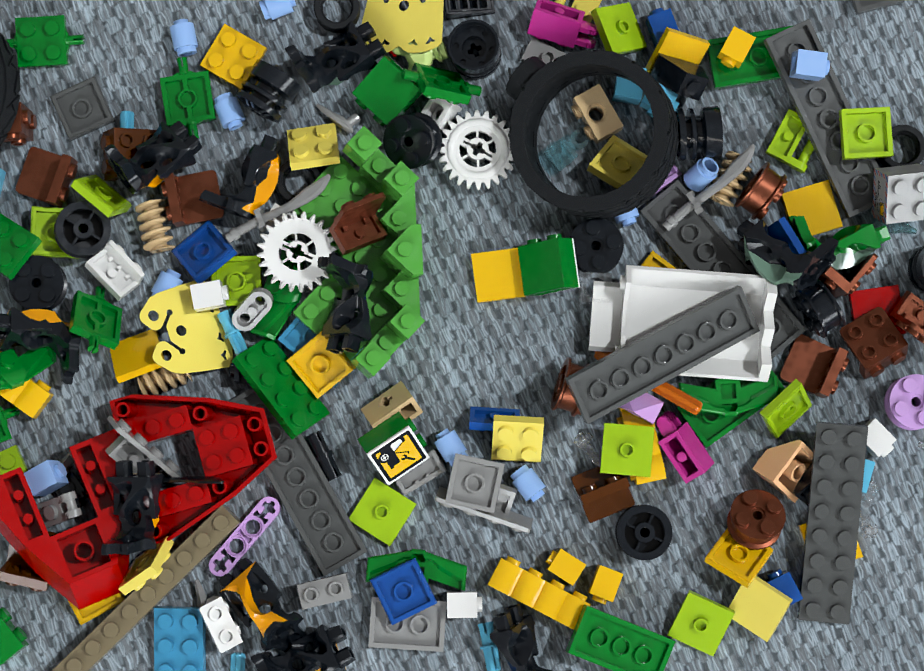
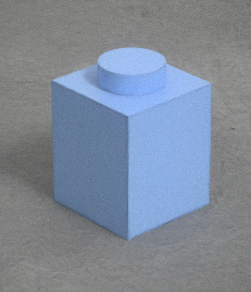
M803 49L794 51L791 57L789 77L813 81L825 78L830 69V61L827 60L828 53Z
M46 460L24 473L33 496L45 497L69 483L66 476L67 470L58 460Z

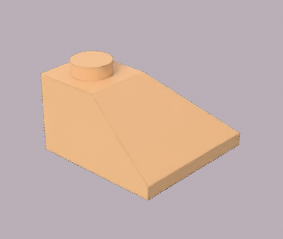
M792 441L767 449L752 469L763 480L796 503L799 498L793 492L801 476L812 463L813 452L803 441Z

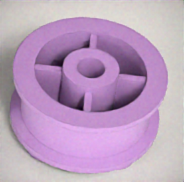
M912 374L894 381L885 393V412L890 421L899 428L905 430L924 428V375ZM912 399H914L916 402L915 406H913L911 403Z

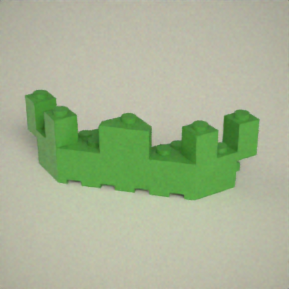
M363 126L342 150L360 167L359 171L340 155V163L329 165L315 180L317 181L330 174L331 178L325 190L311 202L294 211L298 218L305 211L307 220L315 214L316 224L321 220L325 221L322 227L324 230L331 227L334 218L341 210V206L351 200L354 202L360 201L363 197L373 192L375 194L384 192L386 196L376 212L379 221L387 233L386 238L345 255H342L340 249L334 251L338 256L353 263L368 265V269L373 272L372 282L366 293L372 337L369 341H361L358 354L343 351L348 359L351 360L350 362L370 379L376 375L404 341L408 340L425 320L420 316L419 277L423 275L421 224H416L415 182L419 177L402 161L395 165L379 150L382 142ZM335 241L330 243L331 246H337ZM329 274L330 278H325L322 281V285H318L293 312L315 335L322 331L334 299L337 297L342 299V287L333 278L332 274Z

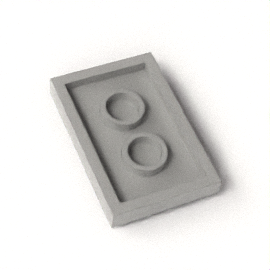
M372 596L368 647L444 652L447 601L436 600L437 604L392 625L378 596Z

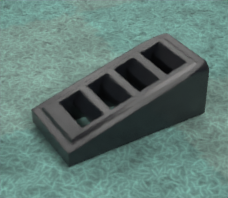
M444 0L446 18L448 20L494 14V1L486 0L487 8H482L481 0H476L477 8H473L472 0H467L468 9H463L462 0H457L458 9L453 10L452 0Z

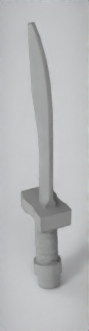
M751 144L729 165L715 183L696 197L693 190L687 193L686 196L689 202L685 203L672 215H669L662 224L663 227L670 231L692 210L697 215L703 212L701 204L727 186L747 168L752 160L755 145Z
M330 174L307 186L292 200L266 213H264L261 207L253 210L256 217L236 228L233 227L225 234V237L231 243L256 227L261 232L266 231L265 226L273 218L282 216V213L292 212L318 197L328 185L331 178Z

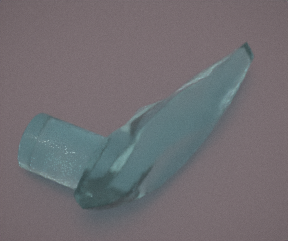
M877 219L871 223L874 228L886 225L888 232L893 234L902 232L916 234L917 232L916 228L904 222L885 224Z

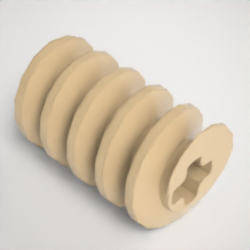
M733 151L726 152L725 156L728 160H722L721 166L723 168L719 169L717 173L719 177H716L712 183H715L723 175L729 165L740 155L739 153ZM747 166L743 172L751 173L752 169ZM742 172L727 186L711 196L710 199L721 205L734 207L730 198L738 199L739 196L734 190H742L743 186L738 182L739 180L747 181L748 178Z
M164 199L145 201L135 207L136 212L142 213L137 217V221L143 223L139 226V230L146 232L141 236V240L148 242L143 245V250L150 251L151 253L165 252L175 248L174 245H167V242L172 240L173 236L165 235V232L169 231L171 226L163 225L168 220L166 216H161V213L166 211L165 207L159 206L161 202L165 201Z
M164 367L137 377L143 395H150V391L153 395H158L159 387L163 392H167L168 383L175 389L178 387V380L182 385H186L187 377L192 382L193 379L191 373H174Z

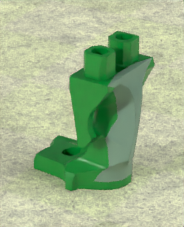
M804 216L788 217L791 228L806 251L812 252L822 244L811 235ZM861 224L839 230L832 237L838 240L839 244L834 251L836 260L830 266L835 270H843L861 263L871 253L880 248V244L891 239L887 226L884 225L874 229L873 224Z

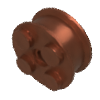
M766 162L753 176L735 203V207L742 206L752 214L751 218L753 220L756 218L759 220L763 219L769 210L768 206L772 201L776 203L784 193L783 189L788 183L785 174L780 176L769 168V162Z
M569 357L566 358L559 372L551 399V410L560 408L571 412V416L575 417L577 414H581L565 378L585 367L572 363Z
M759 489L744 491L732 503L727 517L728 531L731 537L743 547L755 550L768 548L778 540L786 521L785 509L780 500L767 491Z

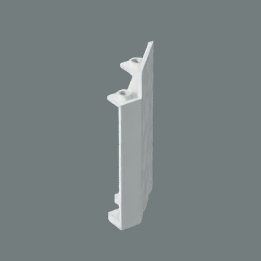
M626 265L625 275H620L619 282H593L588 351L614 352L738 285L744 291L760 331L681 373L679 376L768 382L772 368L771 343L775 331L773 311L778 294L777 285L770 283L761 275Z

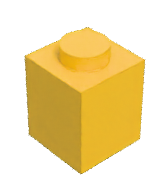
M734 26L717 58L721 59L723 65L739 69L756 37Z
M561 548L557 552L552 550L546 560V563L549 564L546 569L572 586L586 566L585 563Z
M598 564L588 593L593 595L592 600L605 605L607 600L613 602L623 573Z

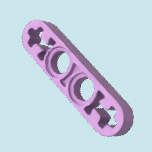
M268 496L259 501L209 561V569L212 574L221 577L228 574L279 515L281 505L278 499ZM273 501L275 503L273 508L276 511L275 513L269 512L265 515L264 518L268 519V522L265 524L260 517L254 514L256 511L262 514L265 510L263 504ZM252 519L260 523V530L256 534L249 533L246 528L248 521ZM232 540H242L244 549L240 553H234L231 550L230 543ZM224 549L230 556L236 558L234 562L230 558L226 561L224 565L227 569L225 571L222 569L216 571L217 564L215 560L221 561L226 556L222 553Z

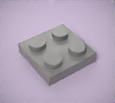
M455 453L445 503L494 513L505 464Z

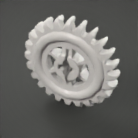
M475 110L473 117L466 111L465 119L457 115V124L449 121L448 125L451 130H442V133L447 138H442V144L445 146L441 147L440 153L445 155L439 159V163H447L443 168V172L452 171L449 176L450 180L458 176V186L467 181V189H470L473 183H475L478 191L480 190L481 183H484L487 189H490L491 180L496 185H499L498 176L507 179L505 169L513 170V166L509 163V161H514L508 137L510 128L504 129L505 120L497 123V114L490 119L488 111H485L484 115L480 116L479 111ZM479 132L487 134L491 140L486 142L484 139L479 138ZM471 133H476V138L472 140L465 138ZM493 142L496 147V153L489 151V145ZM460 146L467 149V154L463 157L460 155ZM478 146H481L482 153H478L477 156L474 155L472 148L477 149ZM469 159L471 162L477 163V167L470 166L463 160ZM485 160L490 162L489 164L483 167H479V163H482Z
M292 211L291 219L285 213H282V222L273 218L275 227L265 226L269 234H260L265 243L257 244L258 247L264 249V252L258 253L256 256L265 259L259 264V267H268L264 276L273 274L271 284L280 280V289L289 284V292H292L295 285H297L300 293H302L304 285L313 290L314 281L318 285H322L321 276L327 279L330 278L326 271L318 268V257H329L331 252L339 248L331 246L330 243L335 240L333 237L327 236L330 232V227L322 229L324 220L316 224L315 214L307 220L305 211L302 212L300 218L297 217L295 211ZM297 233L304 234L312 240L307 244L298 241ZM295 234V241L290 243L283 241L289 235ZM312 243L315 244L316 255L309 253L308 246ZM283 244L291 248H297L298 245H301V250L304 254L313 257V259L305 256H298L295 259L293 258L294 253L284 247ZM279 249L286 251L287 258L283 261L280 259ZM288 260L297 263L298 270L290 269L283 263ZM306 260L312 263L309 267L301 270V262Z

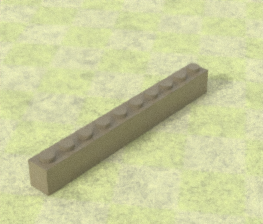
M221 505L162 564L163 571L154 580L148 579L140 590H134L52 671H91L154 607L159 605L203 562L242 521L226 505Z

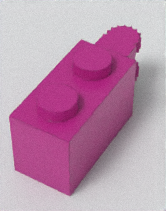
M537 0L527 34L533 35L537 39H546L562 47L574 48L575 45L589 49L595 47L596 40L585 34L596 36L599 33L595 24L583 20L584 11L549 0Z
M665 411L657 419L656 425L663 435V438L658 443L686 484L704 474L714 464V461L688 422L682 424L679 418L671 411Z

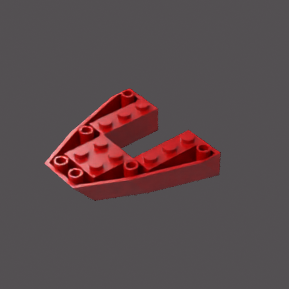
M131 394L109 401L113 418L117 421L120 419L124 420L132 428L130 432L134 435L138 432L148 441V444L193 431L205 476L219 477L224 480L223 484L189 482L159 491V522L154 531L156 544L161 543L162 539L168 536L166 538L167 541L172 540L232 499L277 458L264 408L213 398Z
M115 429L69 447L70 455L97 518L50 537L21 467L0 475V533L37 575L79 610L120 593L121 591L118 588L129 569L130 554L101 555L102 544L117 537L122 527L119 515L113 514L114 493L107 480V477L115 475L116 461L105 451L118 438V432ZM124 494V502L126 501V499H127V497H128V496L125 495V494Z

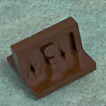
M599 465L571 478L590 523L635 505L629 490L630 484L624 475L600 473Z

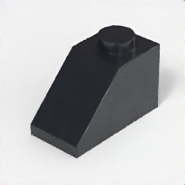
M658 53L649 72L656 81L676 94L698 101L709 81L702 66Z

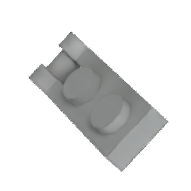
M75 491L62 494L37 505L46 529L82 515L81 508L77 507L75 501L77 498Z

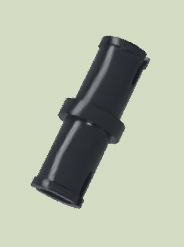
M321 430L307 436L306 438L316 455L315 459L319 462L328 482L340 477L342 474L332 455L334 453L332 450H329Z

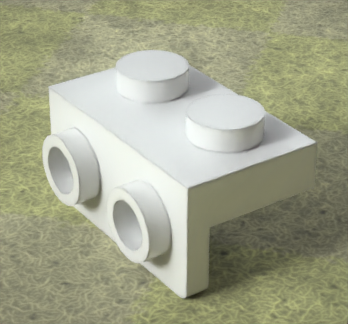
M112 240L108 241L105 248L85 264V267L117 301H120L137 288L145 275L142 268L126 255L120 245H116Z
M212 596L205 600L206 604L199 607V612L218 651L223 653L242 643L241 630L238 624L232 620L229 613L230 607L224 598Z

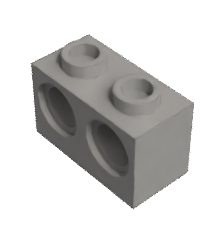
M347 572L297 585L302 610L353 597Z

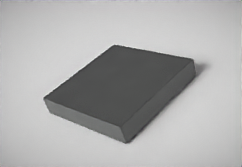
M95 76L50 96L70 141L115 122Z

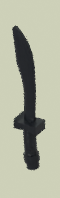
M160 470L158 472L163 474L160 491L164 486L175 482L224 483L223 479L214 476L168 477L166 471Z

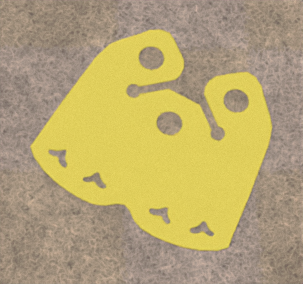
M367 0L362 24L369 22L373 27L376 36L371 38L372 42L376 39H379L381 43L384 40L389 42V45L383 44L386 53L397 47L402 48L408 53L426 52L438 47L442 43L444 0H426L424 3H421L420 0H405L409 3V7L405 11L399 9V4L404 0H389L388 3H384V0ZM430 37L431 39L435 40L434 42L430 41V43L426 44ZM415 39L417 45H409V43Z
M195 280L151 296L139 316L140 321L150 329L159 330L166 319L167 310L172 311L173 314L170 315L166 328L171 342L181 349L183 348L185 353L180 354L179 350L166 341H161L156 345L152 358L156 364L174 373L184 374L228 368L233 360V347L229 339H225L224 336L226 334L217 318V315L220 313L219 308L213 309V313L211 310L200 312L194 310L190 285L198 284ZM156 311L159 315L158 320H150L148 317L149 312ZM179 325L186 328L184 336H180L176 332V328ZM219 332L221 333V338L224 340V342L222 340L217 339L219 336ZM168 350L171 353L172 357L169 361L162 359V351ZM224 351H226V360L221 356Z

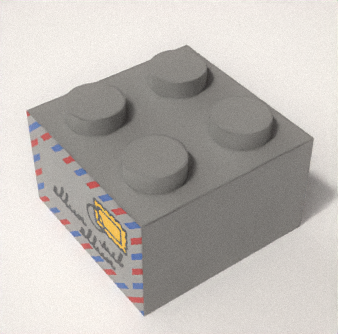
M921 164L875 168L872 216L885 224L924 220V166Z

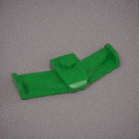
M283 244L284 247L294 253L293 258L295 259L298 256L306 255L301 250V245H298L297 248H291ZM281 250V260L283 261L287 256L286 251ZM288 260L283 263L290 269L298 270L297 263ZM305 261L300 263L301 270L304 269ZM271 274L268 275L264 288L269 290L273 296L272 307L258 324L251 329L250 333L275 340L296 304L299 303L302 293H300L297 285H295L292 292H289V284L280 289V280L271 284L273 277Z
M47 346L35 351L28 350L19 357L13 348L1 352L0 390H12L23 386L26 381L57 362L56 353Z
M777 375L770 377L768 382L758 381L741 387L740 380L732 379L714 380V389L677 383L678 389L703 403L701 411L721 414L723 417L738 416L739 413L769 404L779 395Z
M411 549L410 551L367 557L365 583L371 582V578L415 557L427 582L431 579L465 591L467 566L428 553L426 550Z

